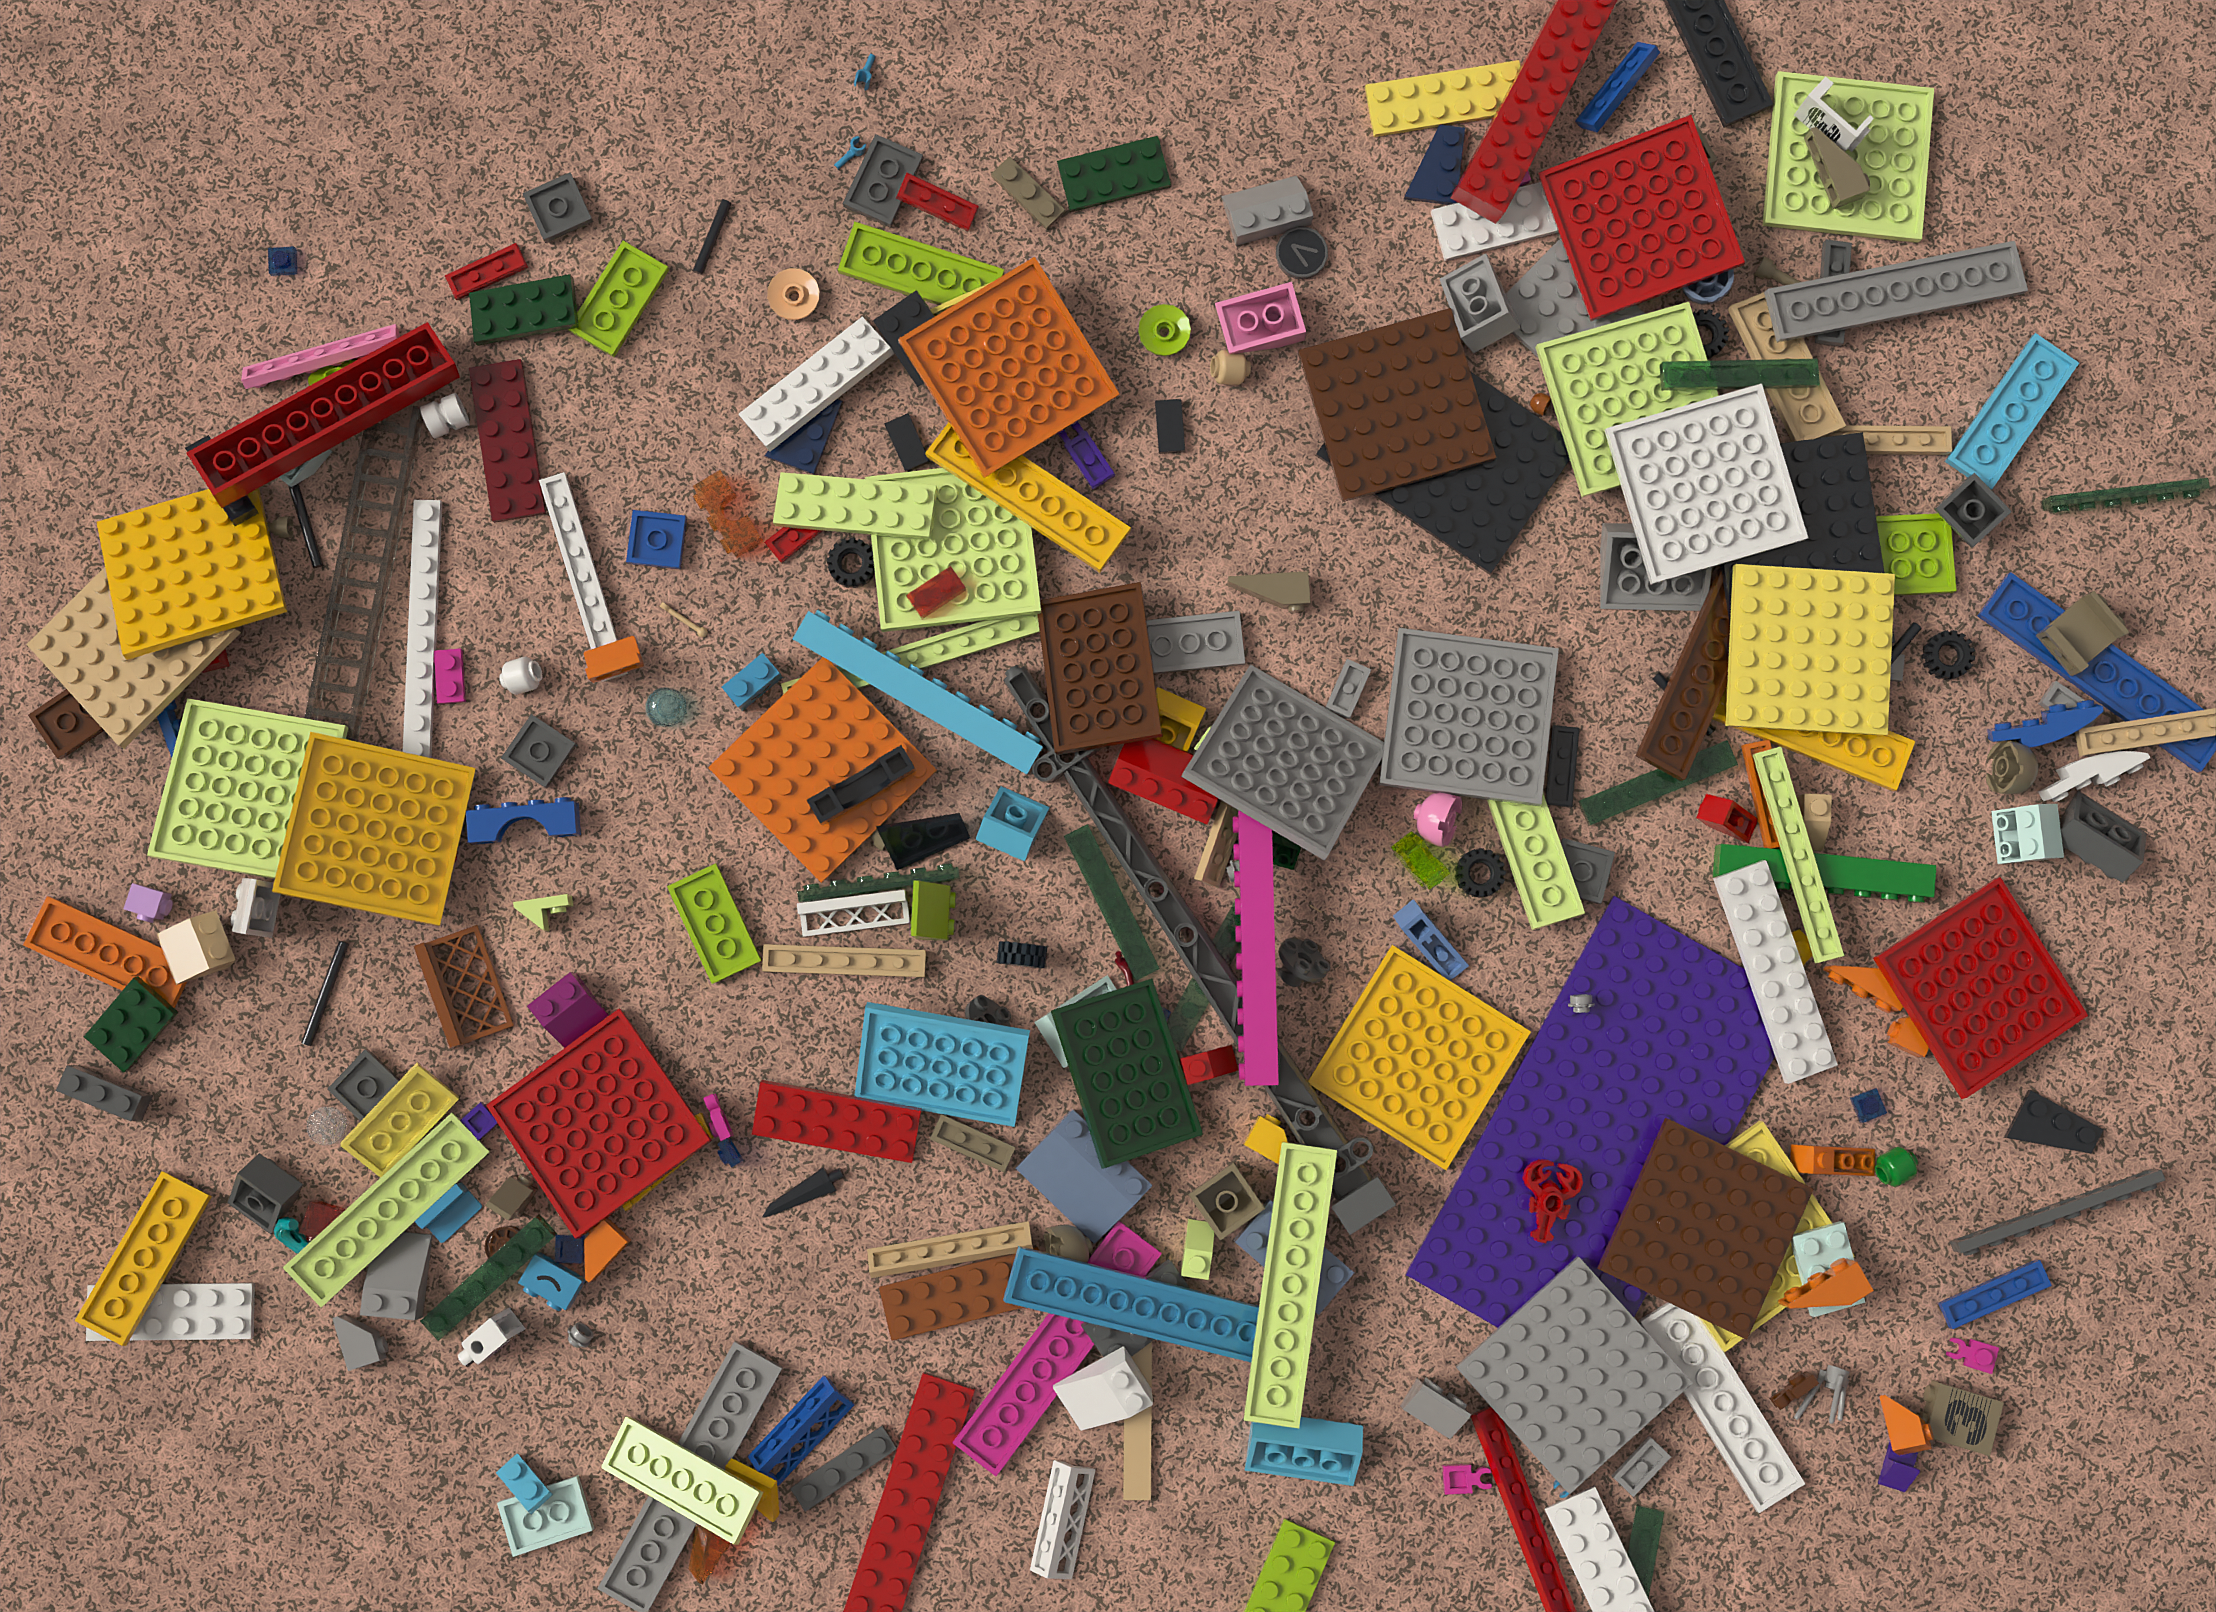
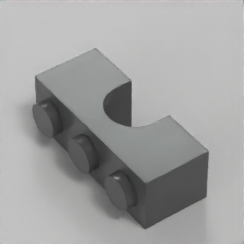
M67 1065L56 1088L57 1092L128 1121H142L153 1095L129 1085H121L106 1080L102 1074L80 1065Z

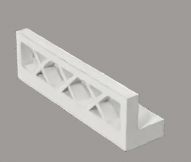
M905 890L797 903L798 914L801 917L803 937L910 923L907 893ZM902 903L904 918L892 920L884 912L891 904ZM885 905L882 911L879 910L876 906ZM864 907H872L879 913L873 922L865 923L857 917ZM859 908L855 914L848 910ZM845 910L852 916L846 926H838L831 921L837 911ZM825 912H832L828 918L824 914H822ZM819 914L826 921L819 929L808 930L806 915ZM881 916L887 919L886 921H878ZM855 919L861 923L851 925ZM828 922L834 926L832 928H825Z
M1058 1460L1053 1461L1030 1571L1048 1579H1072L1096 1469L1073 1466ZM1078 1474H1085L1083 1484L1077 1489L1076 1481ZM1077 1501V1512L1071 1517V1506ZM1071 1529V1539L1065 1544V1533ZM1065 1556L1064 1571H1057L1059 1561Z

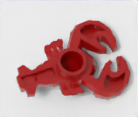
M1538 1159L1531 1162L1524 1169L1522 1177L1525 1186L1535 1195V1199L1534 1197L1529 1199V1212L1536 1213L1537 1229L1530 1231V1234L1534 1240L1540 1243L1553 1240L1554 1236L1550 1233V1229L1556 1217L1565 1220L1571 1208V1205H1563V1201L1574 1198L1581 1191L1583 1185L1582 1174L1577 1168L1566 1163L1557 1164V1167L1566 1172L1565 1176L1561 1172H1556L1557 1179L1563 1189L1560 1190L1552 1180H1546L1552 1171L1547 1169L1542 1172V1169L1547 1166H1554V1162L1547 1159Z

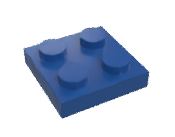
M633 510L626 562L633 565L681 570L687 524L686 515Z

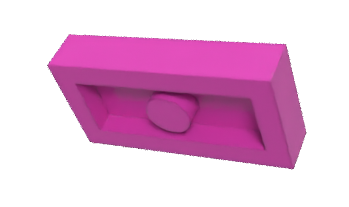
M459 648L434 651L437 704L466 702L463 650Z

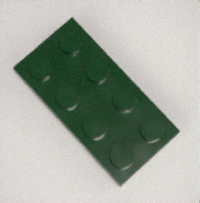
M1158 136L1057 161L1070 213L1171 187Z
M571 274L469 293L473 340L477 346L579 327L574 278Z

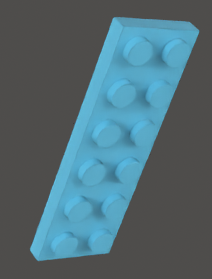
M2033 334L1944 462L1966 477L1975 473L1992 490L2079 362L2038 334Z

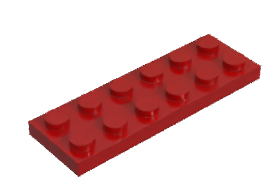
M761 1080L752 1135L912 1163L922 1108Z

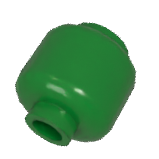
M1894 1147L1877 1158L1875 1172L1882 1183L1892 1187H1899L1917 1176L1918 1160L1913 1152L1907 1151L1902 1147Z

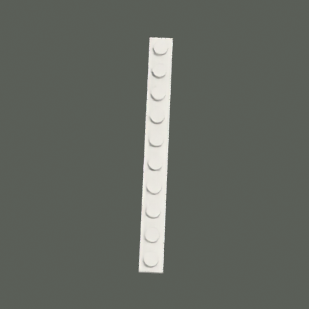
M414 500L403 752L431 758L435 686L434 651H436L442 501Z

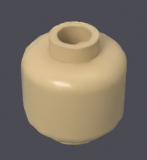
M1220 350L1211 359L1210 374L1218 384L1240 385L1245 377L1250 375L1251 363L1246 360L1244 353L1229 354L1228 350Z

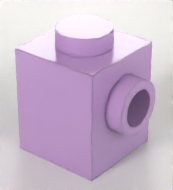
M132 883L123 909L138 913L137 919L153 923L154 919L163 920L164 916H167L172 909L173 902L170 900L172 894Z

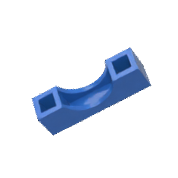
M571 797L555 798V803L544 804V800H530L528 805L518 806L517 802L501 803V808H491L489 804L475 805L474 810L466 811L468 843L473 845L501 843L505 831L513 823L522 819H535L545 827L549 836L554 838L581 835L579 803L571 801Z

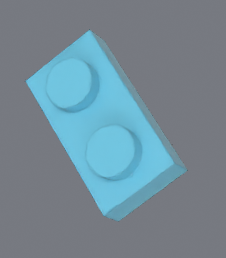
M518 1453L496 1472L531 1515L553 1495Z

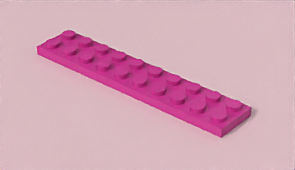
M1118 1221L1091 1255L1088 1263L1145 1277L1162 1253L1121 1221ZM1048 1313L952 1443L994 1476H997L1057 1396L1053 1385L1072 1375L1094 1346V1343L1081 1326L1083 1321Z

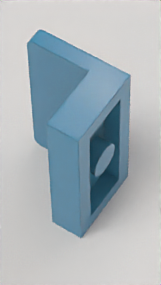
M457 1183L417 1218L415 1222L421 1229L428 1228L440 1243H444L482 1208V1204L463 1183Z

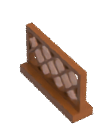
M478 925L413 946L450 1049L453 1050L464 1044L514 1026ZM475 933L478 941L473 953L459 947L463 936ZM458 938L456 944L449 942ZM443 943L453 947L447 962L436 958L433 947ZM479 947L483 957L476 954ZM457 949L471 955L464 970L450 964ZM474 958L484 961L487 966L482 978L468 972ZM438 962L445 965L442 972ZM448 967L462 972L456 987L445 983L443 977ZM488 972L492 982L485 980ZM466 975L480 980L473 995L459 989ZM483 983L493 986L496 991L491 1003L477 997ZM447 987L454 990L451 997ZM457 992L472 998L465 1013L455 1009L452 1003ZM497 998L499 1000L501 1007L494 1005ZM475 1000L489 1006L483 1020L468 1014ZM492 1008L503 1012L507 1023L493 1026L487 1023L486 1020ZM456 1013L463 1015L460 1022ZM466 1017L481 1023L476 1034L468 1037L464 1036L461 1028ZM484 1025L490 1027V1029L482 1031Z

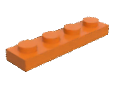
M1770 739L1744 744L1741 746L1763 845L1764 848H1778L1780 845L1753 758L1755 753L1772 749Z

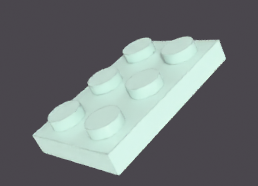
M1839 1221L1796 1233L1791 1240L1802 1285L1808 1282L1807 1279L1811 1275L1818 1272L1823 1273L1830 1269V1265L1838 1259L1848 1258L1854 1261L1844 1222ZM1863 1297L1852 1305L1808 1307L1810 1316L1816 1317L1865 1303V1299Z
M579 1475L547 1485L546 1487L553 1495L532 1515L515 1496L497 1503L513 1557L595 1529Z

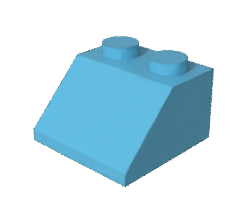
M1000 786L983 817L976 840L1025 861L1050 807Z

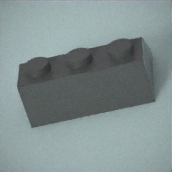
M2077 791L2059 820L2063 849H2069L2084 862L2093 864L2101 869L2106 876L2115 878L2123 883L2144 862L2147 833L2085 794Z

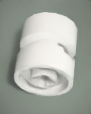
M456 393L441 398L439 404L433 401L420 407L424 422L434 439L448 434L451 427L457 430L470 424L464 406Z

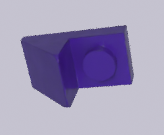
M1889 1441L1878 1484L1906 1492L1920 1473V1469L1914 1467L1918 1452L1899 1456L1893 1452L1891 1442Z

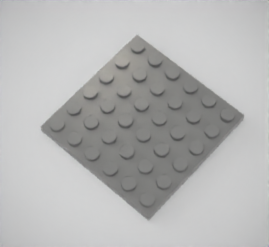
M1399 628L1379 785L1541 806L1559 648Z
M1250 664L1181 777L1325 860L1383 757L1384 742Z
M1578 1256L1456 1365V1368L1569 1494L1693 1383Z

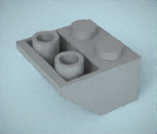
M1427 1377L1424 1381L1416 1378L1400 1407L1451 1439L1471 1416L1465 1409L1467 1404L1450 1392L1447 1396L1442 1394L1443 1389Z

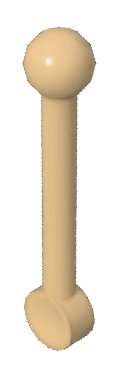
M661 603L659 607L697 631L699 637L707 636L708 631L706 628H700L665 603Z

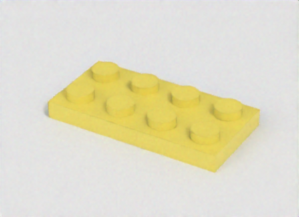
M417 1062L341 1141L340 1145L381 1178L425 1136L459 1100V1096Z

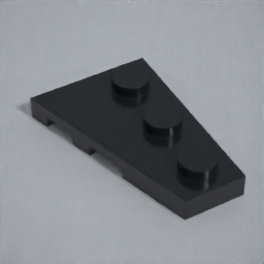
M960 813L876 826L896 870L971 838Z
M2028 1090L2004 1138L2092 1154L2103 1129L2036 1092Z

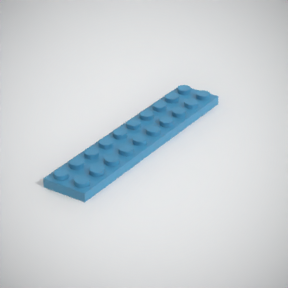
M1018 1246L1003 1298L1004 1302L1247 1362L1252 1360L1259 1306L1021 1246Z

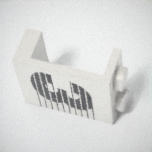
M1825 77L1807 96L1794 116L1809 129L1817 127L1844 152L1847 149L1852 152L1871 131L1867 126L1874 118L1869 115L1855 130L1822 101V98L1834 84Z

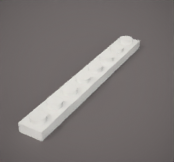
M563 472L539 480L590 647L594 649L618 641L567 475ZM625 672V673H622V674H619V675H616V676H613V677H610V678H607V679H604V680H601V681L604 682V681H607V680H610V679H613V678H617V677H620V676H623V675L628 674V672Z

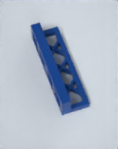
M824 1375L748 1455L749 1460L756 1471L776 1480L777 1486H779L855 1404L839 1392L832 1381ZM837 1399L843 1403L836 1411L829 1412V1408ZM822 1422V1426L818 1431L810 1432V1428L815 1423ZM803 1442V1446L799 1451L791 1453V1448L795 1444ZM784 1463V1467L776 1475L770 1472L776 1464Z

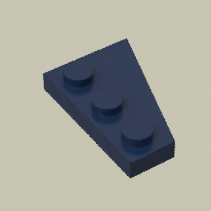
M1447 125L1438 126L1404 196L1405 200L1444 205L1456 204V201L1451 199V196L1459 183L1465 128Z
M836 399L772 451L768 450L764 455L765 458L815 475L843 402Z

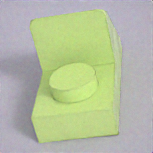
M564 894L513 902L516 910L538 927L549 932L547 910H550V914L567 912L566 907L573 906L572 895Z

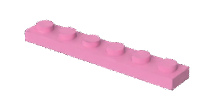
M394 324L243 367L241 381L245 389L252 387L261 388L269 382L289 380L294 375L304 372L313 373L319 370V368L329 365L338 366L346 360L364 357L399 338L400 333L397 325Z

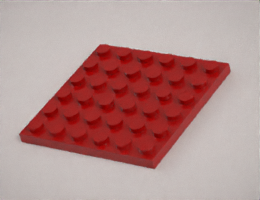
M1692 115L1538 173L1590 321L1745 265L1744 257Z
M2001 877L1993 879L1873 957L1961 1099L1968 1098L2088 1016Z
M620 1008L486 1105L575 1239H579L601 1221L608 1218L712 1141L626 1014Z

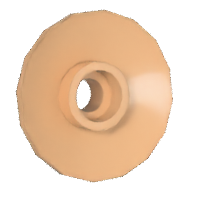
M789 268L779 272L772 278L767 290V299L771 309L778 316L787 320H799L807 317L815 310L819 302L820 290L816 280L808 272ZM798 293L799 298L796 301H792L790 295Z

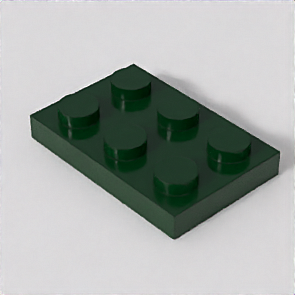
M137 976L132 978L85 1034L84 1038L125 1073L140 1059L178 1014V1011Z

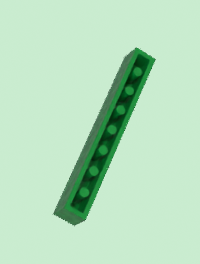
M1718 844L1715 846L1713 878L1761 860H1766L1776 889L1790 890L1791 886L1780 849ZM1813 853L1823 887L1827 889V894L1844 895V891L1854 892V897L1871 898L1872 893L1881 894L1882 900L1893 901L1898 900V896L1908 897V902L1925 903V899L1934 898L1936 865Z

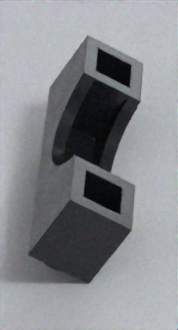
M900 745L879 757L855 775L807 799V802L823 826L912 774L916 769L904 748Z

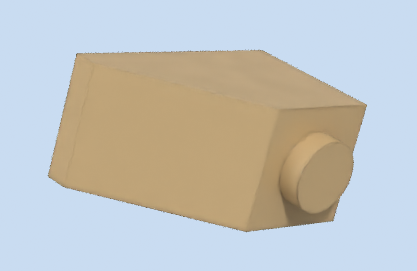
M1832 795L1797 796V801L1812 850L1823 851L1831 824Z

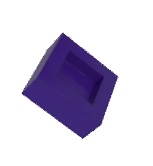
M480 1102L460 1120L476 1137L477 1141H481L498 1125L483 1102Z

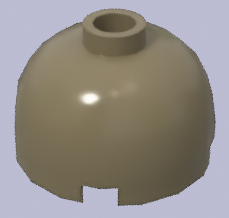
M1999 741L1990 750L1987 759H1993L1992 775L1986 773V782L1991 791L2005 795L2019 794L2032 786L2037 778L2039 768L2036 755L2028 746L2015 741Z
M1063 1224L1045 1229L1049 1232L1044 1234L1046 1253L1085 1263L1089 1262L1092 1244L1088 1237L1085 1238L1078 1228Z

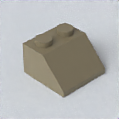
M1233 1162L1188 1193L1219 1240H1222L1265 1209Z

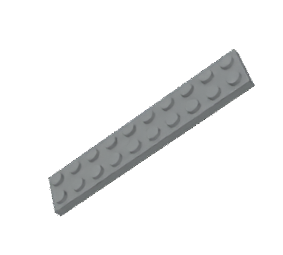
M2015 241L1769 288L1764 294L1778 343L2020 295L2027 292L2028 288Z
M734 1341L678 1444L725 1470V1465L731 1458H734L783 1367L740 1342ZM648 1496L597 1589L637 1612H649L697 1523L653 1497Z

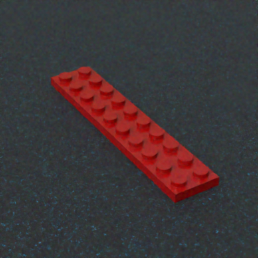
M925 1372L922 1373L843 1612H902L956 1445L952 1442L962 1430L975 1389Z

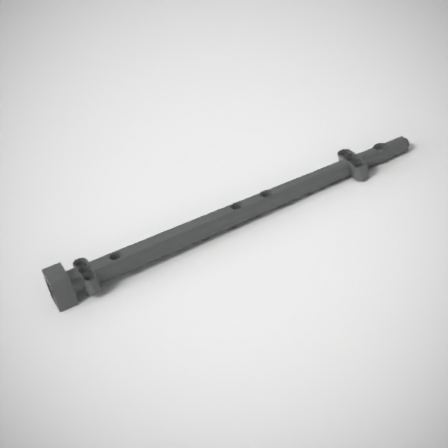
M1015 665L1005 672L1007 677L1003 681L1048 750L1047 754L1034 763V777L1044 783H1051L1064 775L1238 1046V1036H1243V1025H1238L1237 1008H1242V997H1237V981L1239 979L1088 759L1099 752L1102 747L1075 752L1074 759L1069 763H1065L1062 759V754L1056 755L1054 751L1047 697L1026 666L1019 667V665ZM1038 704H1043L1045 706V714L1040 718H1035L1033 715L1034 707ZM1050 763L1053 768L1052 774L1047 778H1043L1040 774V768L1043 764ZM1155 882H1160L1164 887L1163 894L1158 898L1154 897L1150 892L1151 885ZM1185 927L1191 928L1194 932V938L1189 943L1183 942L1180 938V932ZM1277 1036L1279 1085H1263V1087L1301 1145L1337 1150L1336 1156L1342 1157L1345 1160L1346 1167L1343 1170H1334L1331 1193L1336 1200L1332 1202V1209L1349 1235L1396 1206V1198L1379 1172L1372 1175L1364 1164L1373 1154L1372 1141L1364 1135H1358L1348 1141ZM1302 1111H1312L1315 1115V1122L1310 1125L1304 1124L1300 1119ZM1359 1141L1365 1142L1369 1147L1368 1153L1363 1156L1357 1155L1353 1150L1354 1144Z

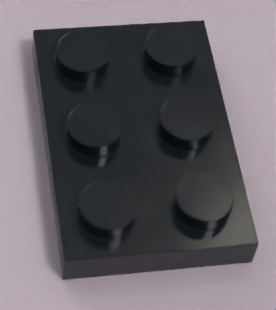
M916 290L873 321L919 388L925 383L898 341L900 337L935 317L920 293Z

